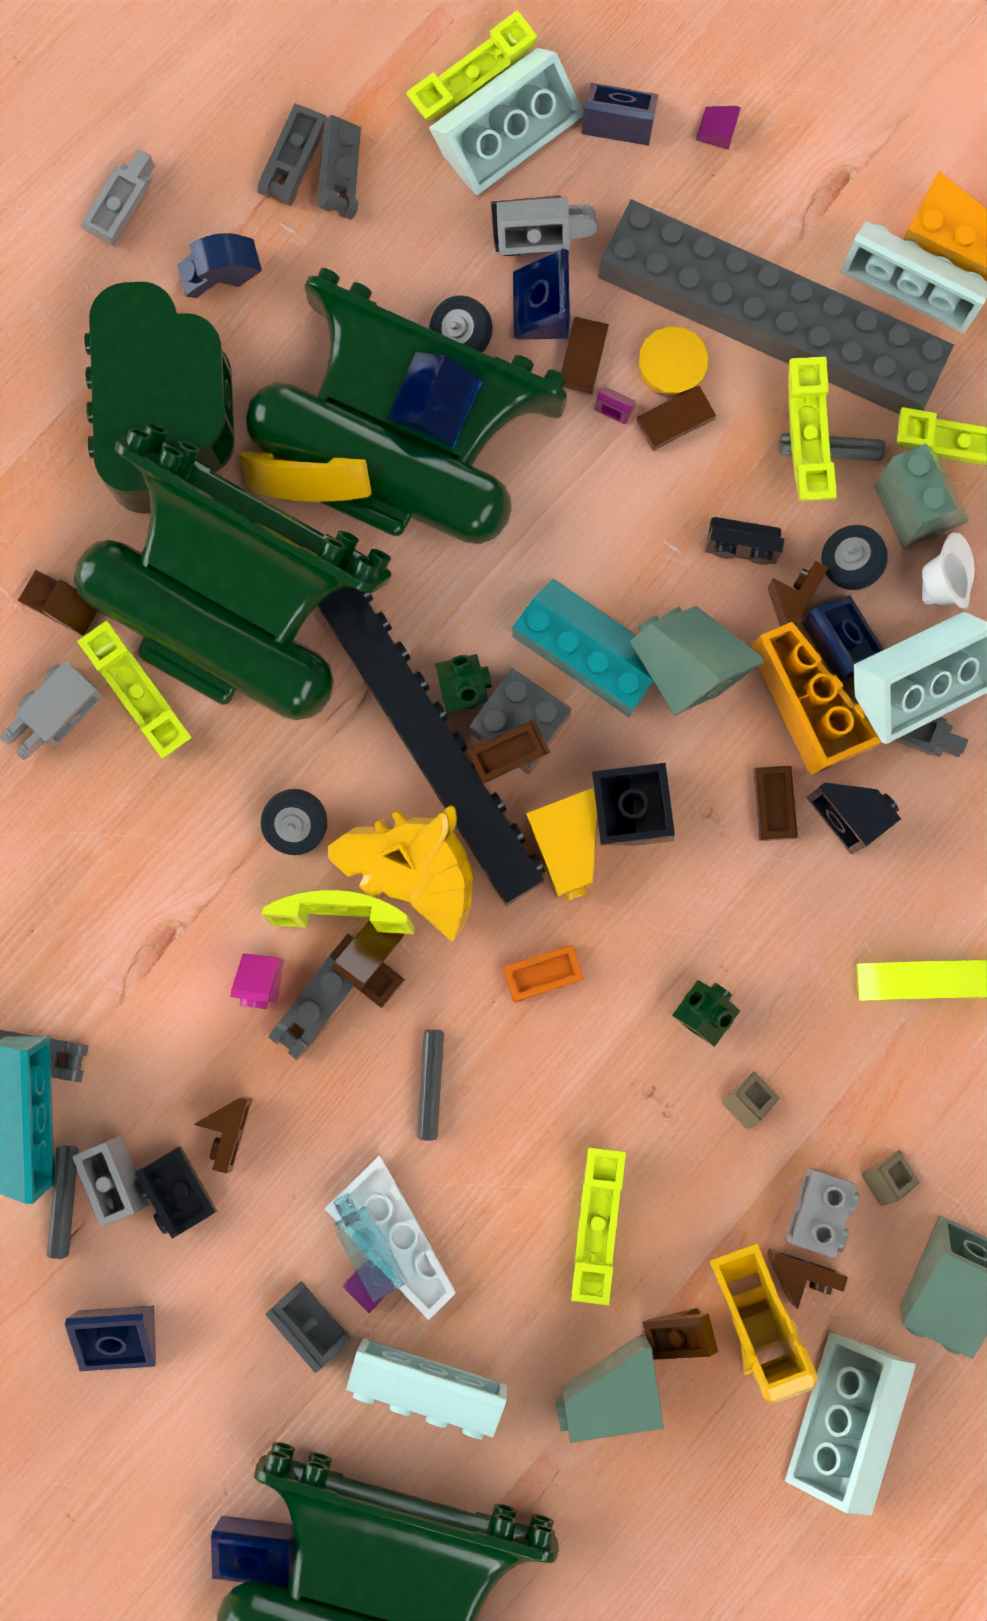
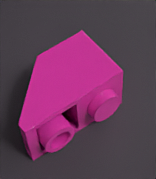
M243 953L230 997L240 998L239 1006L267 1009L268 1002L278 1003L284 960L276 957Z

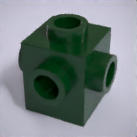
M477 654L470 656L459 655L451 660L435 663L446 712L458 709H472L488 701L486 689L492 687L488 666H480Z
M697 980L672 1016L690 1032L715 1047L724 1033L731 1027L740 1010L729 1001L733 995L715 982L710 987Z

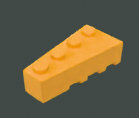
M938 171L903 240H911L917 243L921 249L935 256H943L949 259L953 265L967 272H975L987 281V209L942 172Z
M793 622L760 635L749 646L761 655L765 661L758 668L810 776L872 750L883 743L866 718L859 703L855 704L842 688L844 686L836 675L832 676L821 662L822 658Z

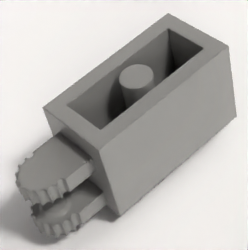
M567 197L496 202L499 255L570 251V239L592 237L598 228L593 206L590 207V205L586 204L584 206L581 204L568 205Z
M66 660L61 665L57 664L52 667L44 677L45 682L36 691L28 692L19 702L20 708L15 712L18 717L1 735V740L6 745H9L17 740L28 727L34 731L17 750V755L22 760L30 757L44 742L56 748L105 697Z

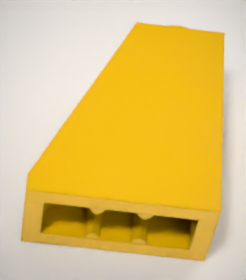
M594 788L526 813L527 822L557 899L565 896L567 901L582 897L588 894L586 887L591 886L593 883L597 819Z

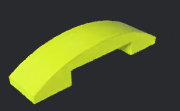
M518 10L490 30V39L437 77L433 72L406 92L407 97L426 122L451 112L517 63L537 42L538 36Z
M826 357L792 358L789 360L790 438L799 501L835 500L837 498L835 467L830 457L826 395L829 392Z
M904 407L900 409L896 444L910 450L927 444L941 459L987 465V427L936 419L937 413Z
M107 620L77 641L162 759L192 739L168 702Z
M320 890L298 893L274 901L264 906L262 910V915L272 926L307 928L309 914L368 917L377 932L414 934L415 928L408 916L398 908L375 897L350 891Z
M987 960L856 964L858 1001L987 998Z
M588 1147L576 1240L571 1301L609 1305L620 1192L623 1185L626 1158L625 1151Z

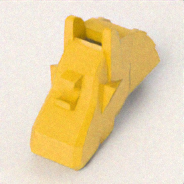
M454 806L447 807L436 818L412 817L409 819L399 809L391 814L395 820L394 827L387 826L384 818L374 823L375 827H355L328 846V859L345 875L350 877L360 872L364 875L359 887L369 896L376 897L384 892L391 898L410 902L421 915L451 942L464 929L469 909L472 907L474 873L466 857L465 849L453 833L457 824V814Z
M758 1243L710 1260L709 1262L728 1303L727 1307L733 1316V1323L740 1339L744 1376L753 1374L764 1400L772 1405L814 1390L818 1377L809 1357V1351L800 1340L794 1321L778 1297ZM756 1273L760 1286L732 1296L729 1287L730 1282ZM766 1300L769 1310L741 1320L738 1310ZM782 1344L786 1355L762 1364L759 1363L756 1353Z

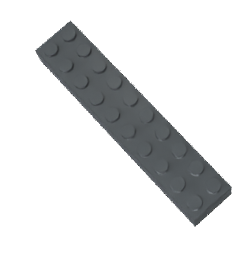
M632 199L600 262V279L789 364V360L792 358L826 357L829 383L899 415L902 407L923 411L954 344Z

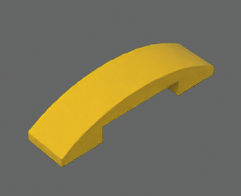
M249 451L239 453L246 487L264 496L291 501L328 502L369 497L372 494L366 460L333 458L325 464L274 460L273 453Z

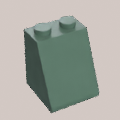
M927 444L892 457L874 484L902 548L921 542L969 521L940 457Z
M697 606L684 611L677 607L666 613L661 620L658 616L651 617L639 626L641 632L630 640L631 645L674 715L718 697L765 662L761 655Z
M939 1216L900 1305L902 1325L918 1337L926 1336L940 1343L949 1352L954 1354L961 1353L971 1359L974 1358L987 1336V1238Z
M645 1335L635 1337L562 1386L563 1398L556 1399L560 1431H568L570 1443L664 1429L652 1348Z

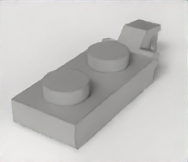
M138 149L129 165L123 163L120 168L115 167L82 221L81 226L86 232L112 246L116 244L151 184L152 180L149 175L155 164L152 162L150 155Z

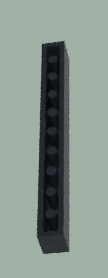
M350 587L335 591L317 605L443 807L445 809L451 805L455 807L457 829L504 904L508 906L542 885L544 879L541 874L546 872L545 868L535 853L530 856L527 854L522 846L526 839L516 823L509 825L502 814L507 809L496 792L491 795L489 794L474 764H470L463 753L468 750L463 738L458 731L451 734L444 723L449 720L444 708L439 701L432 704L425 693L430 690L425 678L420 671L413 674L407 664L411 657L401 641L394 644L388 634L392 627L382 611L376 614L370 606L369 602L374 600L371 593H364Z

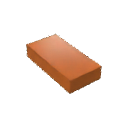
M573 944L503 967L513 1002L584 980Z

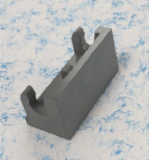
M302 1281L293 1287L265 1314L315 1373L350 1340L348 1334Z

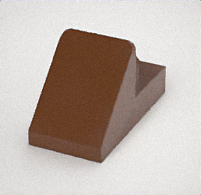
M815 561L809 571L802 568L793 585L794 588L777 579H772L768 586V592L780 627L790 622H793L795 626L798 625L828 569L827 566Z
M37 570L34 571L18 599L26 607L84 636L97 613V610L90 607L78 595L77 589L61 579L56 581Z
M240 1097L194 1124L222 1132L221 1138L216 1137L210 1151L209 1159L215 1160L212 1170L226 1174L233 1170L252 1098Z
M769 1248L767 1257L790 1303L796 1309L799 1308L807 1280L810 1281V1288L831 1295L832 1289L844 1292L848 1277L843 1273Z
M697 1308L642 1322L646 1338L652 1348L653 1360L710 1357L718 1353L709 1313L700 1314Z

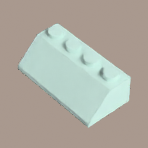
M536 48L430 126L429 130L445 160L475 195H479L582 118L584 112L557 53Z
M865 221L853 240L840 270L841 273L962 334H965L987 299V281L981 275L975 272H967L953 265L949 259L943 256H935L921 249L917 243L911 240H903L891 234L884 226L873 225Z
M962 612L854 664L855 698L881 742L888 744L987 693L986 621L969 613Z
M829 1332L817 1372L818 1380L809 1398L785 1482L847 1514L872 1516L916 1364L885 1350Z
M364 1338L357 1350L346 1388L347 1391L353 1392L352 1397L358 1401L374 1404L375 1400L390 1404L389 1409L395 1413L410 1416L411 1412L426 1416L425 1421L432 1425L446 1428L449 1423L461 1427L463 1434L480 1440L484 1439V1435L493 1438L507 1401V1384Z

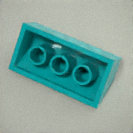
M552 579L531 600L512 627L513 638L628 717L632 715L654 684L653 679L630 643V640L636 635L555 579Z
M6 1036L0 1039V1194L24 1204H33L53 1185L54 1179L50 1036Z

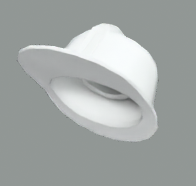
M952 532L948 534L941 554L927 563L922 569V601L925 604L935 603L938 606L956 604L962 609L969 606L970 591L975 572L974 558L969 544L960 533Z

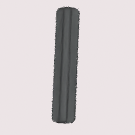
M783 433L780 437L779 452L781 454L792 455L790 433ZM829 436L831 458L880 461L884 457L885 442L883 440Z
M428 1029L424 1032L417 1137L420 1140L434 1141L438 1137L444 1033L441 1030Z
M61 1145L56 1149L46 1253L47 1257L53 1259H63L69 1255L77 1172L72 1156L78 1154V1148L70 1145Z

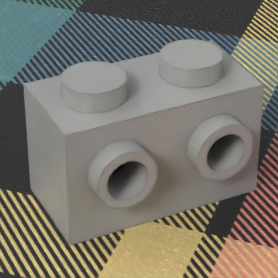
M122 1135L72 1156L78 1176L84 1185L100 1227L134 1214L150 1205L149 1201H145L136 1188L135 1181L138 1180L135 1174L136 1169Z
M807 1168L785 1240L793 1245L836 1258L837 1251L842 1252L847 1242L848 1229H845L848 1214L853 1215L858 1205L859 1193L855 1192L857 1185Z

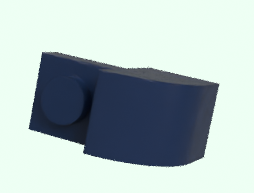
M233 233L213 234L190 244L192 254L177 264L185 295L192 298L199 297L218 282L240 287L262 271L254 239Z

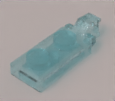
M349 1193L337 1198L333 1202L341 1217V1220L335 1223L338 1230L337 1236L370 1298L375 1302L405 1285L407 1279L372 1214H369L367 1208L364 1206L357 1210Z

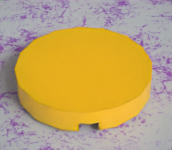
M667 326L654 331L645 339L639 352L638 370L642 381L653 392L669 395V397H677L699 386L708 369V352L704 342L694 332L684 327Z

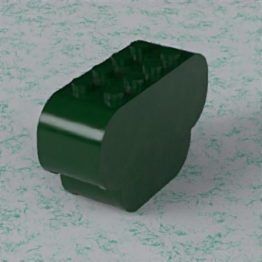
M123 282L107 287L95 298L89 314L90 332L84 335L86 353L91 358V367H86L85 370L87 387L92 389V401H88L86 405L88 421L90 424L93 423V436H88V452L90 458H94L95 468L115 499L124 508L136 513H150V498L144 478L133 464L115 451L117 439L128 435L129 429L132 427L144 431L147 423L157 424L168 432L164 442L175 448L178 441H186L195 445L199 449L196 460L212 468L213 472L219 471L230 460L235 446L232 369L226 354L222 350L218 332L208 320L190 313L177 314L170 295L156 284L150 282Z

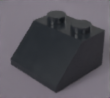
M666 763L592 772L601 845L638 846L674 841L675 832Z
M825 782L806 797L850 854L866 847L901 820L897 814L899 808L895 801L886 793L882 795L878 789Z

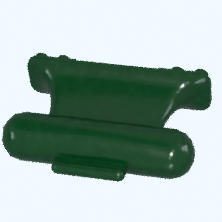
M321 268L317 276H309L305 283L308 303L316 312L326 318L330 330V356L322 386L317 396L287 383L275 382L260 388L250 400L246 415V428L252 442L264 451L273 453L274 456L285 461L327 464L333 458L366 460L372 491L369 497L320 503L392 536L402 535L410 518H413L465 543L483 544L496 538L509 521L512 510L511 497L504 484L493 475L473 467V464L493 435L516 417L536 413L550 418H561L566 409L567 394L563 389L567 380L566 377L555 370H547L543 378L531 372L534 364L524 356L515 355L511 363L498 357L493 358L379 307L376 302L369 300L372 291L361 283L353 282L350 290L344 289L337 285L340 277L330 269Z
M147 423L144 431L138 428H130L128 435L117 439L115 451L138 469L148 488L150 523L145 546L142 553L126 543L113 540L98 541L88 547L75 565L73 580L78 595L90 607L143 637L138 648V655L142 660L218 704H228L236 690L284 718L302 720L315 716L322 711L331 697L334 684L330 664L320 654L297 642L294 638L314 608L335 591L350 587L364 593H374L388 584L392 575L390 570L387 569L391 557L378 549H371L368 556L355 550L359 539L353 534L346 531H338L336 538L329 534L324 535L213 472L212 468L196 460L199 449L195 445L186 441H178L175 448L164 442L168 432L157 424Z
M273 1442L271 1451H268L267 1455L261 1456L256 1464L254 1478L258 1482L277 1491L284 1499L289 1510L294 1536V1557L289 1587L263 1580L246 1581L235 1586L224 1597L217 1612L216 1621H476L488 1595L508 1571L517 1565L527 1562L554 1563L556 1561L559 1546L555 1531L552 1529L554 1520L543 1515L532 1514L529 1526L520 1524L515 1519L517 1510L504 1504H495L492 1515L457 1509L344 1477L342 1473L329 1470L332 1458L322 1453L311 1452L308 1461L305 1463L292 1460L295 1451L293 1446L282 1442Z

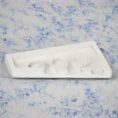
M379 1155L325 1210L429 1320L456 1294V1290L384 1160Z

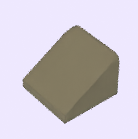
M754 1071L722 1103L746 1129H749L760 1122L780 1098Z
M900 1150L862 1174L866 1184L882 1206L899 1201L920 1183Z

